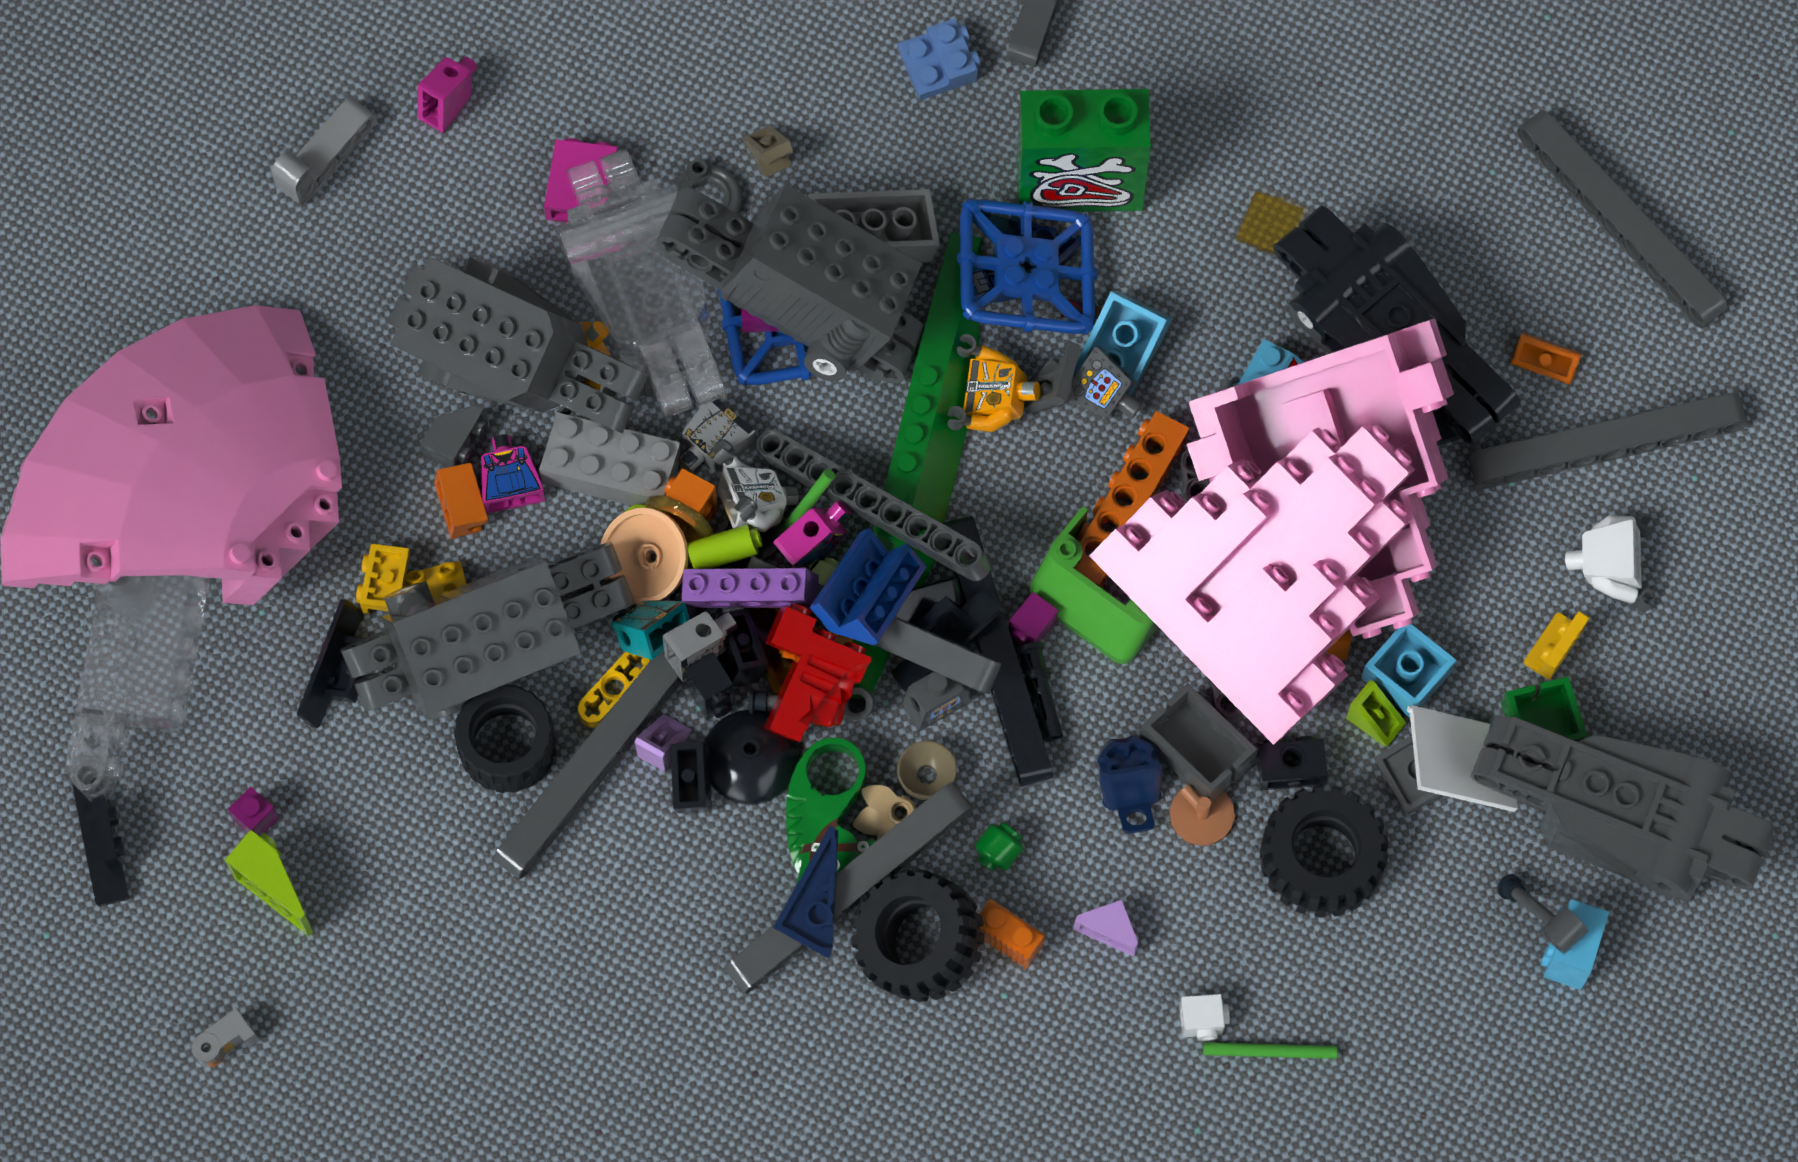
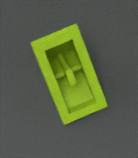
M1372 680L1368 681L1350 704L1346 717L1347 720L1386 747H1388L1406 724V721Z

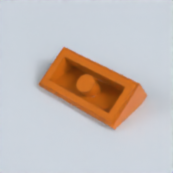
M1522 332L1510 364L1570 385L1582 353Z

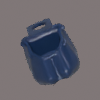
M1135 735L1123 739H1110L1103 746L1097 757L1103 805L1108 810H1118L1124 833L1131 834L1150 831L1155 827L1150 804L1157 803L1161 798L1160 790L1163 777V769L1158 760L1157 751L1150 743ZM1133 812H1140L1146 816V821L1141 825H1132L1127 821V817Z

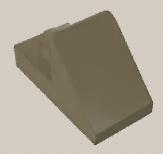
M771 125L743 137L748 150L765 177H769L791 166L788 154L793 152L790 141Z

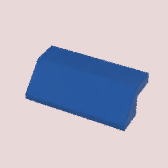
M867 528L858 534L810 608L830 632L875 645L880 641L927 566L908 543L888 551L871 529Z

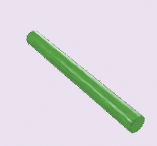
M1203 1042V1055L1337 1059V1046Z

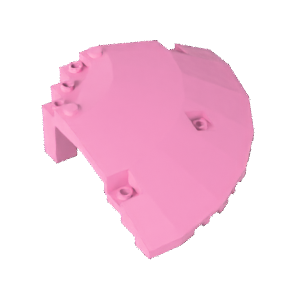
M254 305L180 319L118 351L66 397L21 464V473L13 492L12 505L6 517L0 538L2 586L35 588L38 584L71 586L74 582L107 584L109 581L116 582L121 576L183 575L222 579L223 603L254 605L339 523L337 492L342 488L340 455L325 378L314 377L313 358L316 356L301 311ZM296 368H300L303 371V375L298 374ZM146 412L153 413L155 419H150ZM90 559H96L99 562V567L92 565Z

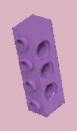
M806 568L683 569L682 602L694 608L789 607L790 604L794 603L809 608L818 596L819 575Z

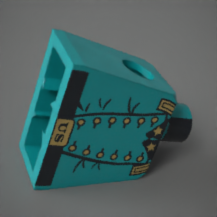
M643 601L625 614L616 615L612 620V629L616 633L623 651L647 659H654L664 652L663 635L690 619L684 602Z

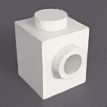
M1221 994L1181 997L1179 1008L1182 1038L1197 1037L1199 1041H1209L1216 1039L1217 1035H1222L1224 1024H1229L1228 1004H1222Z

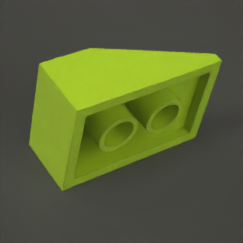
M250 830L225 859L233 878L309 937L313 930L280 859L282 854L276 849L277 844L265 833H261L258 836Z

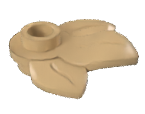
M867 786L861 792L868 807L858 814L853 822V827L864 834L877 835L878 840L903 820L895 816L894 811L896 808H905L908 816L916 809V805L907 797L896 796L887 786Z

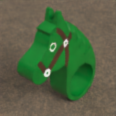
M825 738L811 745L796 765L790 780L786 801V829L790 856L798 874L797 883L830 826L839 831L837 873L876 842L873 840L857 841L852 833L839 826L862 794L861 790L865 788L867 780L865 762L861 752L851 742L841 738ZM828 752H841L850 756L856 762L859 773L856 782L849 790L838 795L825 794L821 796V792L815 788L812 789V785L808 780V773L815 759Z

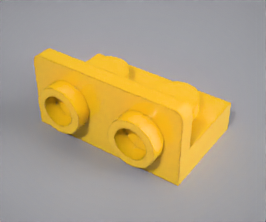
M379 544L370 545L369 554H364L362 560V573H365L364 583L358 584L356 592V603H360L363 614H370L371 609L389 612L384 597L404 588L410 558L409 548Z
M1578 611L1573 620L1559 612L1556 613L1524 659V665L1550 681L1585 630L1589 617Z

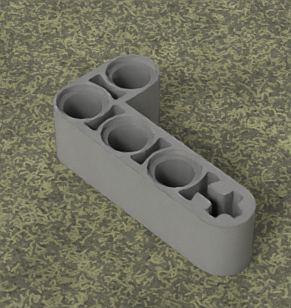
M347 98L296 156L287 151L278 157L272 167V176L276 188L300 205L306 204L371 131L376 123L377 115L354 98Z

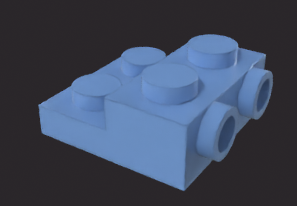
M955 18L927 27L926 34L898 43L899 54L920 101L977 81V69L981 68L978 54L975 50L969 51L966 44L970 42L968 31L964 24L958 26Z

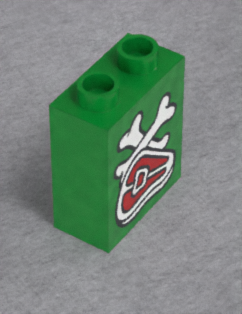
M1148 89L1020 91L1017 140L1018 204L1027 201L1032 202L1034 206L1066 209L1076 212L1143 211L1151 149Z

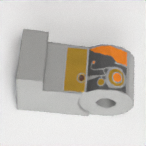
M235 1008L193 1040L191 1051L202 1066L215 1067L223 1061L226 1053L240 1043L244 1042L250 1048L260 1040L237 1008Z

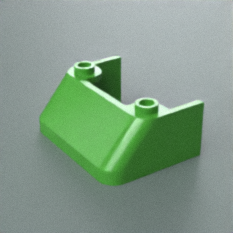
M1082 506L1052 543L1030 583L1029 596L1032 592L1036 593L1059 610L1058 621L1112 661L1126 664L1136 658L1159 627L1132 599L1124 605L1075 569L1081 561L1083 553L1082 546L1077 537L1081 528L1087 522L1088 509Z

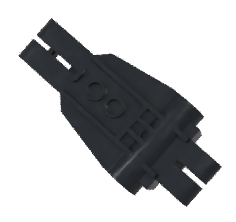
M1319 206L1299 223V227L1293 228L1274 244L1273 249L1279 260L1299 279L1295 285L1293 299L1289 303V315L1328 354L1435 318L1447 353L1446 356L1442 357L1454 395L1446 398L1447 405L1432 411L1465 443L1473 445L1491 430L1495 423H1499L1520 404L1519 397L1511 386L1465 342L1466 321L1419 255L1411 248L1405 237L1393 226L1382 223L1372 231L1364 224L1353 233L1327 207Z

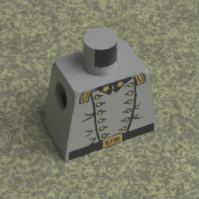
M711 393L683 430V444L688 450L679 458V462L691 473L702 462L713 471H718L723 467V464L719 465L715 462L714 456L716 453L713 452V447L722 439H725L732 444L735 450L734 455L738 457L756 443L755 430Z
M703 612L663 635L664 656L683 682L686 680V667L712 652L716 658L725 652V637L737 630L738 626L728 612L716 620H713L708 612Z

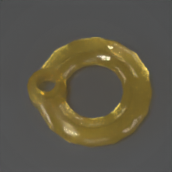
M651 495L647 498L645 508L656 509L669 515L667 512H670L690 524L688 526L669 515L679 525L687 542L714 534L710 523L688 505L664 495Z

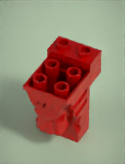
M794 603L790 604L789 607H780L765 644L795 657L764 729L792 741L800 742L809 724L823 727L841 725L845 704L851 698L854 683H860L872 658L865 655L866 648L857 644L845 642L844 645L834 642L837 636L822 629H815L812 632L817 619L810 617L811 610Z

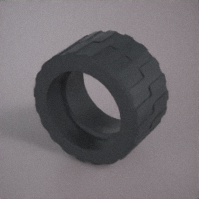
M505 684L470 698L465 702L456 718L454 737L462 766L469 773L473 781L478 782L483 788L488 790L491 789L500 793H513L533 786L535 782L540 781L545 776L556 754V737L550 713L546 710V706L541 699L539 700L533 692L527 691L521 686ZM517 715L530 721L536 730V741L530 751L520 759L508 763L492 762L479 755L475 747V737L480 728L494 717Z

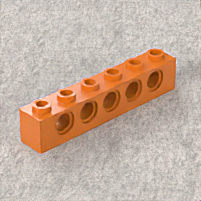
M1158 411L1154 413L1151 420L1146 418L1138 431L1140 436L1136 446L1131 444L1123 457V461L1126 462L1121 472L1116 470L1113 473L1107 486L1111 488L1106 498L1101 496L1098 499L1092 512L1095 514L1091 524L1086 522L1077 537L1082 546L1083 553L1081 561L1075 569L1101 588L1104 587L1109 576L1092 558L1086 555L1087 551L1095 550L1112 533L1105 532L1101 526L1107 523L1115 525L1116 528L1124 525L1150 497L1156 495L1188 440L1189 427ZM1155 445L1160 447L1162 452L1152 454L1146 448ZM1140 471L1145 473L1147 478L1137 480L1131 474ZM1125 497L1130 499L1132 504L1121 506L1116 500Z

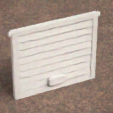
M1414 705L1407 707V712L1410 713L1418 790L1512 812L1518 809L1517 799L1482 786L1471 778V773L1480 750L1485 747L1483 743L1491 724Z

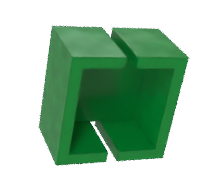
M1568 676L1540 683L1537 692L1534 685L1505 692L1501 702L1504 716L1512 718V716L1576 742L1588 737Z

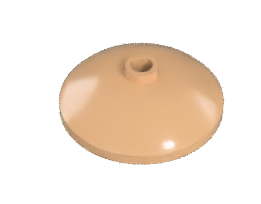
M635 508L622 513L612 521L603 535L601 544L613 543L622 570L604 578V580L625 575L635 601L634 604H639L643 601H662L673 594L683 580V569H687L688 566L687 541L675 520L660 510ZM653 551H655L657 555V558L654 562L651 560V554Z

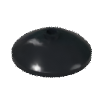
M749 710L732 713L715 724L705 739L704 743L709 746L711 786L718 794L732 802L744 805H757L777 798L789 788L796 765L800 761L799 746L796 741L764 729L770 715L768 712L754 710L752 714ZM748 746L756 748V752L751 755L746 754L744 750Z

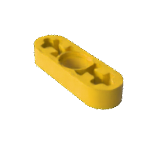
M624 652L579 702L578 713L581 722L588 727H597L650 662V659ZM641 658L642 668L634 667L629 672V678L631 679L629 682L624 675L630 669L629 660L637 661ZM611 680H619L623 683L624 688L621 693L611 695L605 690L606 684ZM600 693L605 700L598 707L600 715L592 714L588 717L586 707H596L600 702V697L597 694Z

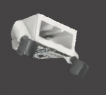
M722 439L713 447V452L716 453L714 456L715 462L719 465L723 464L724 467L717 490L733 528L750 524L752 529L757 528L759 532H766L781 522L786 506L797 505L799 495L796 486L781 487L773 470L757 469L744 465L734 455L735 450L732 444L725 439Z
M1644 513L1635 520L1633 516L1608 515L1593 526L1591 530L1583 533V550L1566 551L1565 562L1567 569H1583L1584 577L1594 589L1614 599L1627 603L1635 602L1636 608L1642 612L1649 611L1654 606L1645 603L1643 596L1653 598L1656 596L1655 592L1651 589H1645L1639 593L1637 588H1642L1640 538L1648 537L1654 529L1653 527H1644L1642 524L1649 523L1651 516Z

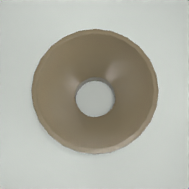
M920 741L905 749L898 760L897 775L899 782L909 795L917 799L928 800L942 787L950 782L954 783L956 779L957 767L952 753L945 746L937 742ZM928 767L933 769L937 775L936 780L930 784L921 783L917 778V773L922 768Z

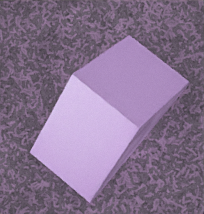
M663 714L636 737L634 743L637 756L666 772L671 765L670 744L684 743L691 729Z
M1122 900L1077 915L1074 924L1075 931L1133 957L1135 956L1138 940Z

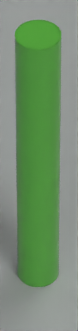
M824 470L780 527L779 531L781 533H784L815 505L836 477L832 470Z

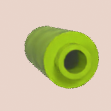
M750 524L687 542L689 557L694 569H713L759 554L758 548L763 546L758 529H752Z

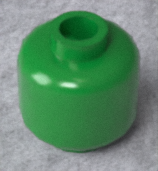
M1003 821L1000 825L990 824L975 844V849L980 854L977 861L992 872L996 867L1004 871L1010 869L1024 849L1020 841L1023 837Z

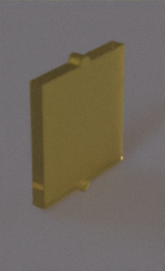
M1255 192L1236 241L1256 247L1259 252L1264 250L1275 254L1274 244L1293 228L1297 227L1303 213V208L1283 202L1281 197L1275 199Z

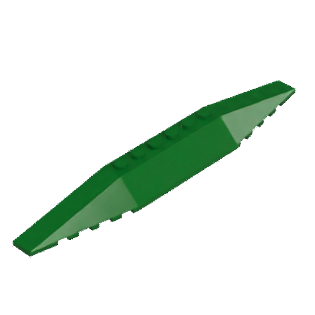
M955 232L950 233L884 487L885 492L940 523H944L946 520L967 433L966 425H963L959 430H951L948 427L949 420H959V418L948 416L947 414L953 406L964 408L970 359H976V356L973 354L969 357H961L957 353V347L971 348L968 343L960 340L961 336L965 334L973 336L976 340V346H979V322H975L972 319L968 321L962 315L964 311L960 302V265L957 264V254L960 253V233ZM973 236V253L981 256V238ZM901 515L897 516L893 522L897 521ZM877 526L874 527L873 533L888 551L905 544V542ZM926 529L920 531L918 536L924 534ZM910 546L927 566L915 584L914 588L925 584V580L936 560ZM853 639L852 643L866 648L865 655L872 658L860 683H854V687H863L873 693L891 652ZM854 694L850 698L851 700L866 703L865 698L860 694Z

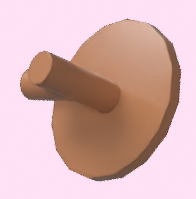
M1191 784L1186 785L1173 798L1169 811L1171 825L1176 834L1187 843L1197 846L1213 845L1223 840L1231 831L1235 818L1234 805L1226 792H1223L1211 803L1208 797H1201Z

